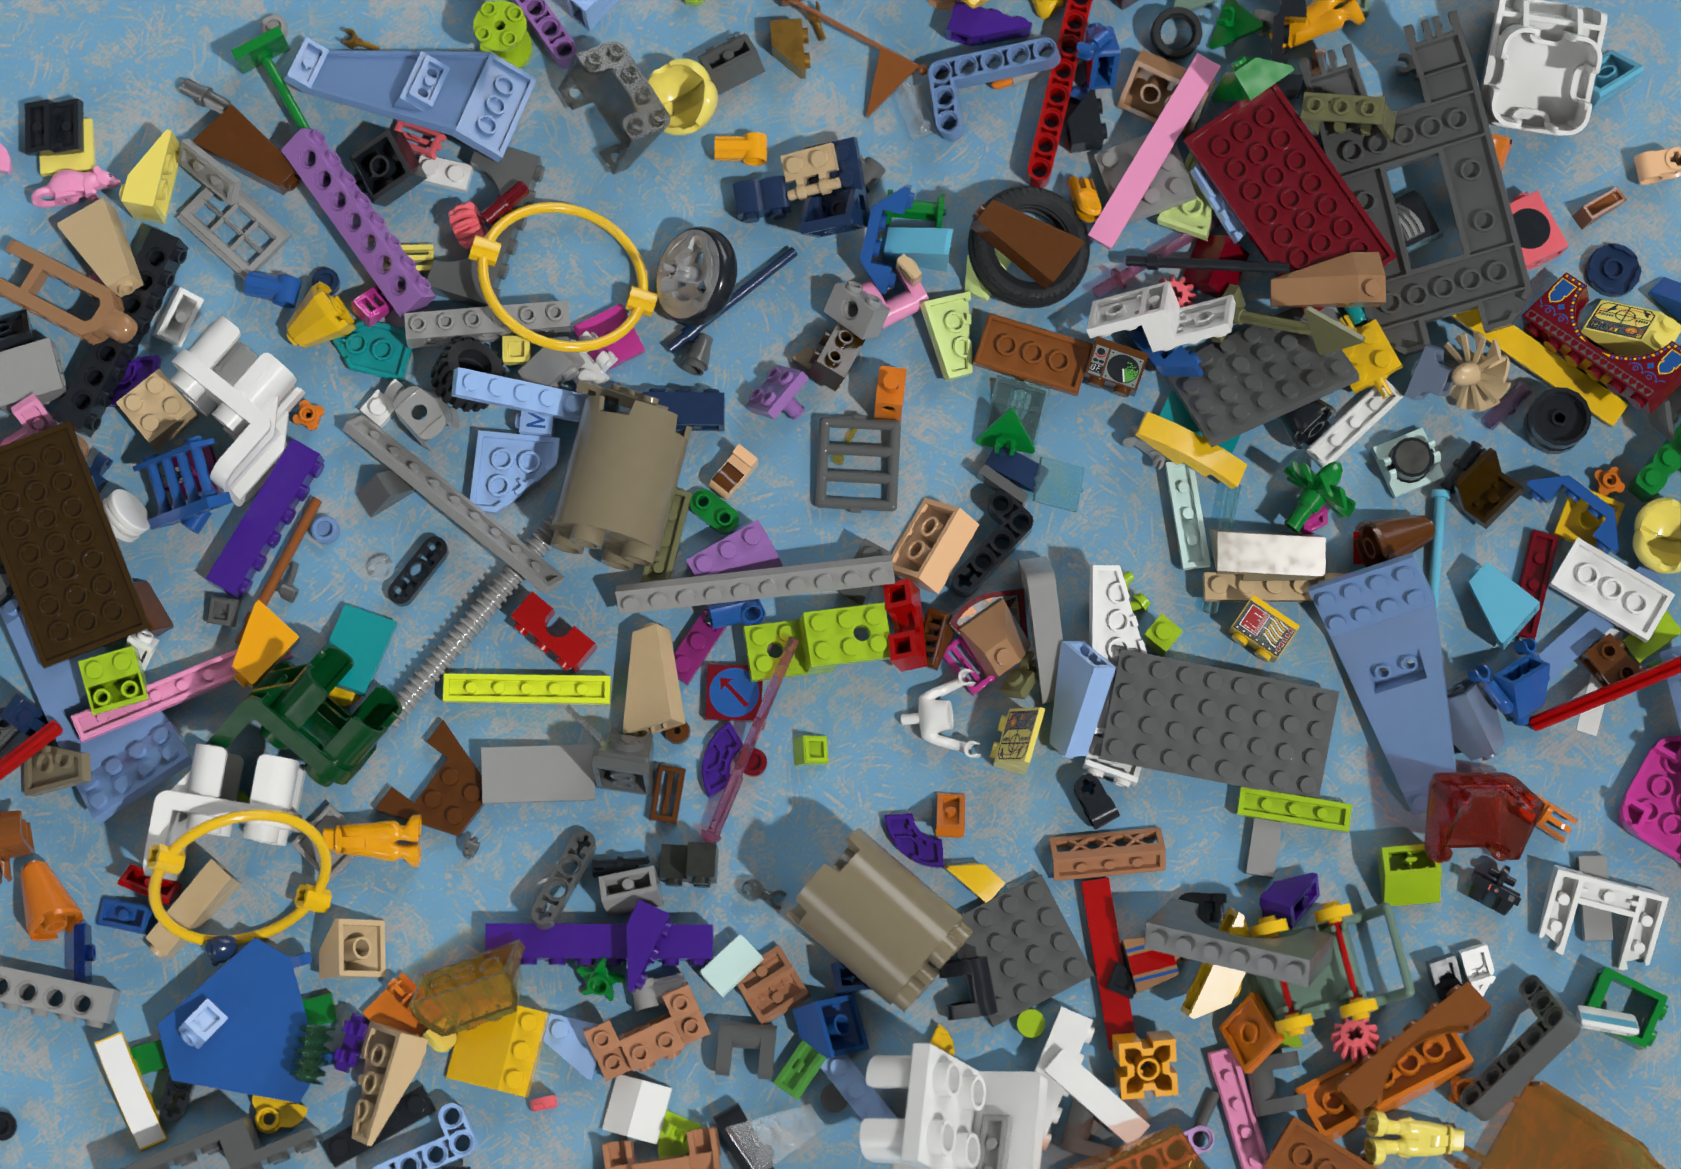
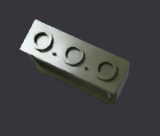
M1304 92L1300 119L1313 135H1319L1320 121L1334 122V130L1337 134H1343L1346 131L1347 123L1361 124L1360 131L1364 136L1371 135L1373 125H1377L1385 138L1393 141L1397 111L1389 109L1385 102V97Z

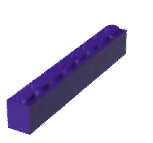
M486 923L485 958L492 960V965H509V960H520V965H537V960H549L548 965L560 966L566 965V960H577V965L592 966L594 961H600L604 957L607 959V966H621L622 961H627V924H555L550 929L542 930L535 927L534 924ZM673 924L667 938L661 937L657 947L661 950L656 961H662V966H679V961H690V966H706L707 961H711L714 958V926L708 924Z

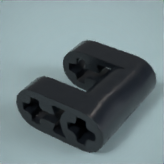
M987 955L949 960L940 970L938 969L939 978L965 975L970 999L969 1001L946 1005L945 1009L948 1020L982 1017L998 1012Z

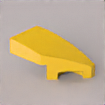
M973 862L960 865L950 864L944 867L983 903L992 900L1005 884L985 864Z

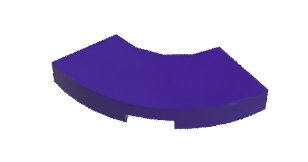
M160 355L144 356L128 362L126 376L121 383H117L118 387L114 393L113 402L109 407H119L116 403L119 399L156 370L160 369L162 359Z
M731 722L716 732L704 754L702 779L709 798L734 785L730 775L731 763L736 753L744 745Z
M912 813L884 815L889 837L904 856L925 867L944 868L942 839L930 838L922 833L916 826Z

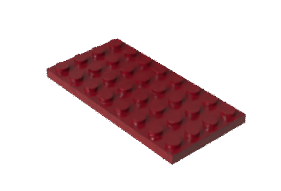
M1276 83L1252 100L1239 101L1183 140L1188 150L1267 262L1290 263L1291 273L1351 252H1379L1383 267L1397 258L1392 248ZM1275 273L1277 277L1285 275L1281 273ZM1299 307V309L1304 315V309L1306 307ZM1312 307V308H1314V309L1320 311V310H1322V309L1325 308V307Z

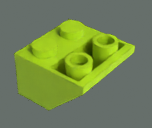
M134 646L78 661L93 716L149 700L145 673L139 652Z
M1438 843L1382 847L1376 851L1382 903L1387 902L1394 907L1440 902L1442 869Z

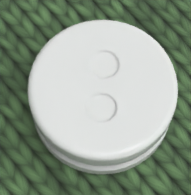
M116 489L107 498L102 500L115 536L121 541L134 542L150 528L148 511L128 491Z

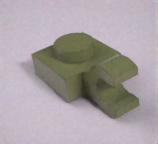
M1027 651L1020 661V668L1012 669L999 689L1004 697L1026 699L1038 680L1035 674L1037 672L1035 660H1032L1034 651Z

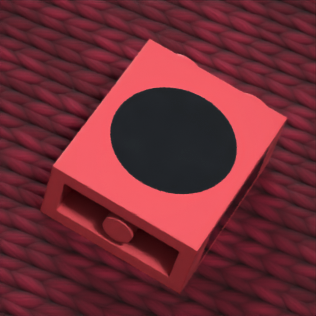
M1538 190L1530 194L1526 191L1517 195L1513 199L1514 202L1510 203L1526 267L1529 271L1562 255L1569 245Z

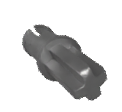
M186 78L180 87L181 94H185L198 101L201 107L207 106L220 114L231 105L230 100L213 92L211 87H204L190 78Z

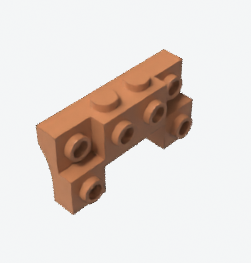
M687 981L682 983V987L668 993L667 991L661 993L669 1010L668 1013L618 1036L609 1017L604 1019L603 1023L590 1029L589 1027L583 1028V1033L606 1081L630 1070L633 1072L638 1069L640 1072L649 1070L655 1066V1061L664 1057L666 1060L675 1058L682 1053L681 1050L685 1048V1045L711 1034Z
M717 1126L688 1130L686 1133L689 1154L636 1161L633 1139L606 1142L602 1144L605 1169H722Z

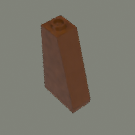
M232 104L193 139L196 145L216 161L282 195L288 191H293L300 184L301 177L286 156Z
M992 200L987 206L982 203L972 215L976 220L970 228L1045 290L1057 279L1085 243L1078 237L996 200Z

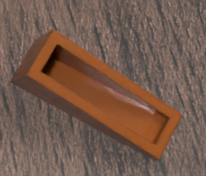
M1616 187L1582 206L1572 217L1582 230L1626 202L1627 199L1619 188Z

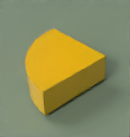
M938 1024L930 1044L954 1057L955 1047L953 1039L948 1031Z

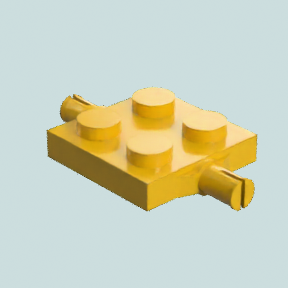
M1349 315L1344 316L1348 326L1341 317L1339 321L1343 325L1365 337L1363 343L1342 349L1359 373V381L1351 384L1350 387L1354 394L1367 387L1376 386L1382 399H1386L1387 396L1383 388L1388 396H1391L1393 392L1385 380L1392 373L1403 367L1376 319L1362 327L1355 328Z

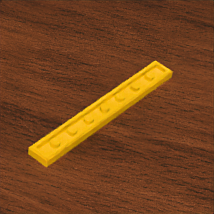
M1478 308L1450 316L1472 332L1478 331L1482 333L1488 343L1492 344L1493 339H1496L1501 352L1553 388H1569L1578 392L1587 401L1591 414L1610 427L1615 425L1629 405L1589 376L1571 366L1560 356L1550 352L1544 345L1514 325L1485 333Z

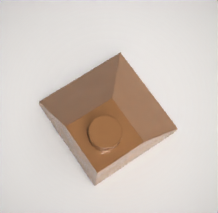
M1000 599L958 629L986 676L999 677L1019 663L1031 646L1004 599Z

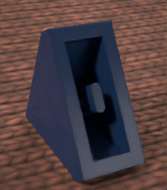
M842 963L831 964L835 995L872 990Z

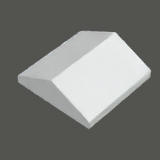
M624 1075L617 1076L602 1130L657 1144L672 1088Z

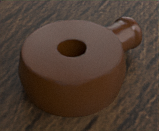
M686 721L683 725L664 731L666 739L672 744L686 742L691 733L690 726ZM676 729L681 730L679 734L674 733Z

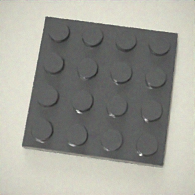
M1042 874L962 914L964 916L963 922L974 932L958 950L956 956L958 959L987 955L998 1009L997 1013L987 1015L993 1027L1094 975Z

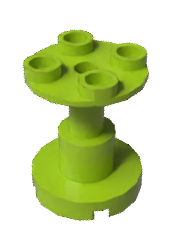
M506 0L484 2L473 22V31L477 41L480 43V52H492L519 69L525 68L533 55V43L527 31V20L522 8Z

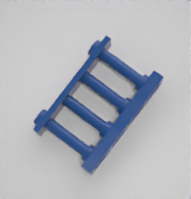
M201 436L188 438L185 440L186 445L159 456L158 454H152L142 457V463L133 466L134 472L148 469L158 503V516L148 519L151 530L175 525L232 503L230 493L218 494L217 490L213 489L202 448L214 444V438L202 440ZM190 453L192 454L203 493L200 494L201 496H199L187 456ZM177 459L188 496L186 501H184L173 460ZM161 465L163 466L173 500L171 507L158 467Z

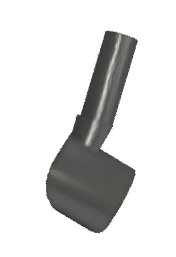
M292 563L288 579L280 587L281 597L290 603L295 601L299 593V589L292 586L299 567L298 563Z

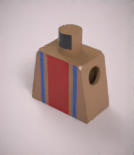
M1145 937L1125 939L1121 942L1128 972L1133 980L1135 995L1179 975L1177 964L1191 960L1145 949Z

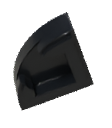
M1115 962L1105 989L1132 1000L1134 996L1133 980L1127 969L1120 963Z

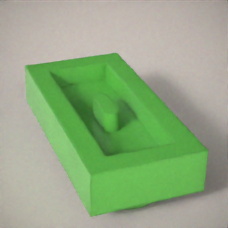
M802 1040L773 1084L796 1100H799L827 1058Z

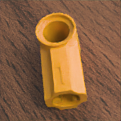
M759 132L746 133L744 137L715 136V161H743L744 164L750 166L764 165L767 163L768 136Z

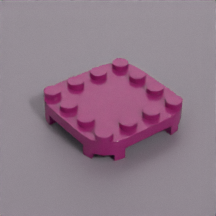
M1681 735L1665 737L1649 749L1621 799L1618 821L1632 836L1680 864Z

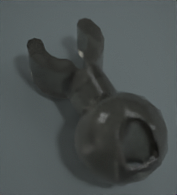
M756 879L747 880L741 889L742 895L748 901L764 900L769 902V905L774 910H780L782 907L776 905L770 896L781 895L785 897L787 895L782 890L772 892L764 889L761 882ZM744 885H749L750 891H745Z

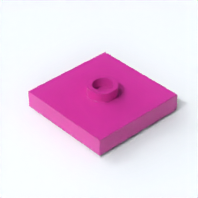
M620 303L573 326V330L578 340L585 331H588L590 334L595 332L598 337H602L618 328L628 318V315ZM633 328L617 342L601 349L589 351L588 354L595 361L603 350L607 353L611 351L618 360L608 369L610 370L646 351Z

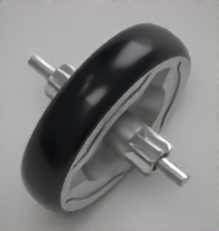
M698 226L684 230L669 243L658 265L656 294H658V302L663 312L672 321L683 326H701L715 319L725 309L731 299L737 279V259L730 241L715 229ZM703 254L702 264H698L700 256ZM681 282L686 283V286L681 287Z

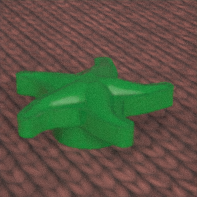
M604 957L601 958L595 969H587L582 965H579L577 968V972L581 977L588 981L587 986L582 990V994H605L609 1001H613L615 996L613 985L615 983H624L626 976L609 972L606 967L607 959Z

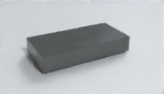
M983 465L978 471L977 479L994 491H1006L1023 507L1025 506L1029 497L1025 491L987 465Z

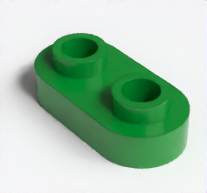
M701 489L691 496L690 507L693 514L715 531L728 535L738 528L739 516L737 511L713 492ZM701 499L709 501L708 505L704 507L698 503ZM728 515L730 517L729 522H721V516Z

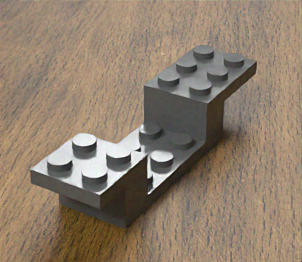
M240 1118L121 1169H170L174 1165H181L183 1167L198 1161L197 1155H213L224 1150L230 1169H263L262 1165L267 1163L269 1165L273 1163L278 1165L290 1160L289 1154L293 1152L304 1154L316 1149V1143L322 1141L323 1138L319 1129L309 1127L263 1146L254 1120Z

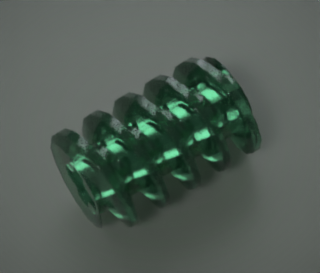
M316 1023L301 1025L298 1029L306 1034L305 1036L296 1037V1041L303 1044V1047L295 1048L293 1051L301 1057L300 1059L291 1060V1063L297 1066L298 1070L289 1071V1075L298 1081L324 1085L317 1077L326 1076V1071L319 1068V1066L327 1065L329 1061L321 1055L331 1053V1049L325 1046L324 1043L333 1042V1037L326 1034V1032L334 1031L336 1028Z

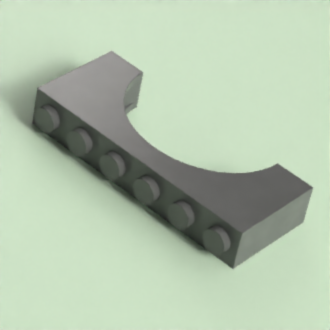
M507 146L503 158L498 163L476 149L474 150L470 161L473 171L488 178L495 185L500 196L518 181L524 182L529 188V194L511 208L513 211L534 203L536 197L535 185L537 182H541L545 171L540 156ZM527 217L508 226L495 241L502 243L495 267L488 265V272L492 289L498 300L500 296V289L498 287L501 279L505 280L508 275L509 264L507 262L510 255H514L517 250L518 240L516 238L519 230H524ZM468 258L452 262L433 261L427 280L431 284V290L435 295L473 307L489 306L480 288L477 261Z
M1171 898L1146 922L1145 949L1309 987L1332 961L1334 935L1307 928L1296 935L1282 938H1250L1233 935L1203 923L1198 918L1197 903Z

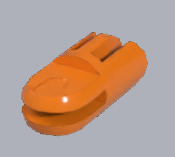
M1532 792L1524 793L1517 800V811L1523 818L1561 843H1564L1566 838L1546 826V821H1549L1570 834L1572 829L1551 815L1552 812H1556L1575 825L1578 822V819L1538 794Z

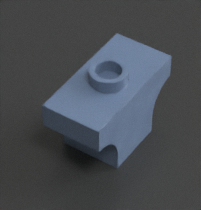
M1435 345L1425 346L1420 360L1414 364L1411 370L1412 379L1404 396L1413 400H1424L1429 393L1437 396L1449 395L1454 383L1451 379L1454 369L1446 364L1444 349Z

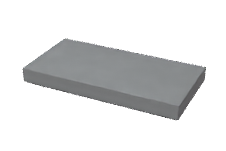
M593 744L481 747L482 804L595 801V781L592 769L594 757Z

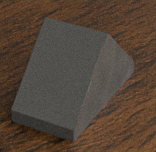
M390 469L376 473L357 493V496L372 518L416 490Z

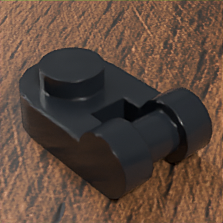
M1188 892L1178 898L1179 900L1197 903L1198 918L1202 922L1221 923L1226 916L1224 913V903H1227V894ZM1204 903H1213L1212 913H1204Z

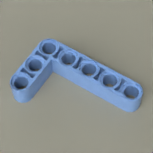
M1048 37L1038 38L933 62L929 67L928 75L935 122L943 138L947 141H957L964 134L959 89L1055 68L1061 60L1056 43ZM1045 50H1053L1050 56L1041 57ZM1018 56H1027L1023 62L1015 63ZM1000 61L998 67L994 69L989 68L992 62ZM969 66L974 67L971 73L963 74L965 68ZM948 72L945 79H937L940 73ZM952 97L949 104L941 105L944 98ZM949 122H956L953 129L945 130V126Z

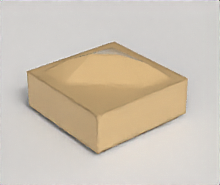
M905 254L901 255L897 259L896 270L912 287H915L922 280V272L913 259Z

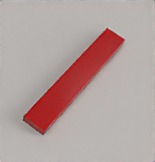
M1109 878L1083 881L1080 884L1108 1050L1112 1051V1035L1135 1033L1130 999L1105 989L1115 962L1123 966L1124 963Z

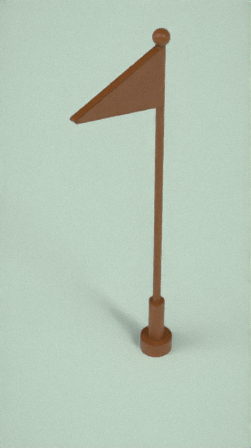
M786 0L880 50L866 114L867 118L916 70H918L920 75L927 74L928 67L926 65H919L798 0Z

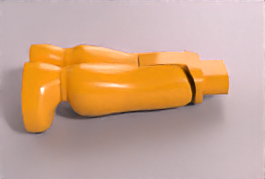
M1314 0L1306 6V23L1284 22V25L1290 26L1288 44H1283V48L1288 46L1290 49L1293 45L1295 47L1317 37L1341 29L1347 20L1352 21L1357 26L1365 24L1366 21L1356 0ZM1345 4L1343 7L1335 9L1337 5ZM1271 31V32L1268 33V34H1269V37H1270V39H1271V41H1272L1273 31Z
M412 815L405 825H400L397 821L390 820L374 823L345 824L342 826L336 825V828L323 829V837L329 849L335 850V854L341 853L369 857L388 862L404 859L411 867H420L421 843L419 840L422 828L421 815ZM405 840L410 841L412 843L402 845L398 844L396 841Z

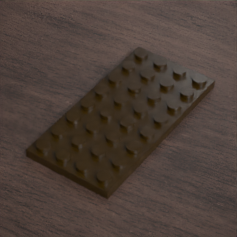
M72 422L62 423L1 446L0 557L43 669L120 641L138 632L151 629Z

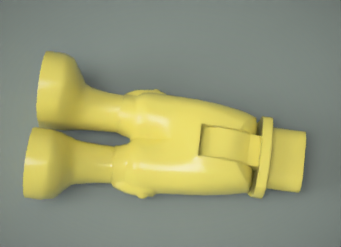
M1371 1111L1366 1120L1365 1129L1370 1136L1380 1137L1386 1134L1401 1136L1397 1140L1366 1137L1364 1149L1367 1162L1370 1165L1378 1166L1383 1164L1386 1155L1391 1154L1408 1159L1411 1157H1428L1442 1154L1450 1155L1453 1151H1463L1464 1129L1453 1128L1450 1124L1442 1125L1434 1122L1414 1120L1411 1117L1401 1118L1397 1121L1390 1120L1381 1111Z

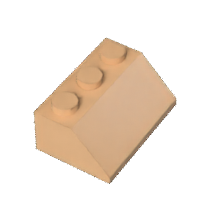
M925 498L891 554L894 574L903 579L909 578L920 589L939 594L968 543L973 538L979 524L960 507Z

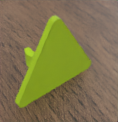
M667 1110L657 1143L659 1158L689 1153L686 1132L706 1127Z

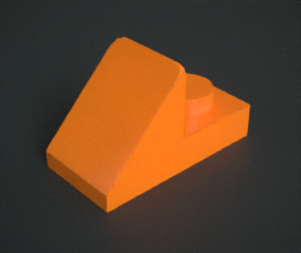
M937 793L935 835L937 837H964L965 794Z

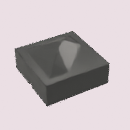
M211 596L207 623L236 627L240 600Z

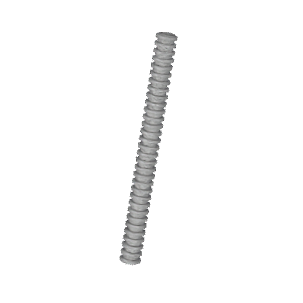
M549 513V519H544L542 522L544 525L537 527L538 532L531 534V540H526V546L540 557H545L546 550L550 551L552 549L551 541L554 530L551 528L554 513ZM505 565L503 567L504 571H500L498 573L499 577L492 580L493 584L487 586L488 590L486 592L483 591L481 593L482 597L475 600L477 603L475 605L472 604L470 606L471 610L464 613L465 617L459 619L460 623L453 626L454 630L447 633L449 636L447 638L443 637V643L441 645L437 644L436 651H431L430 654L432 656L425 658L426 663L424 665H419L421 669L419 671L415 670L413 672L415 676L408 678L409 683L402 685L403 690L396 692L397 698L402 705V712L391 724L392 727L397 729L400 727L399 723L401 721L404 722L406 720L405 716L412 713L410 710L412 708L415 709L417 707L416 703L423 700L422 696L429 693L427 690L429 688L432 689L434 687L433 683L440 680L439 676L446 673L444 670L446 668L449 669L451 667L450 663L457 660L455 657L461 655V650L468 647L467 643L474 640L472 637L474 635L478 636V630L480 628L484 629L485 622L489 623L491 620L489 617L491 615L495 616L496 609H501L502 606L500 604L507 602L506 597L512 596L513 589H518L517 584L524 582L523 576L515 572L511 566Z

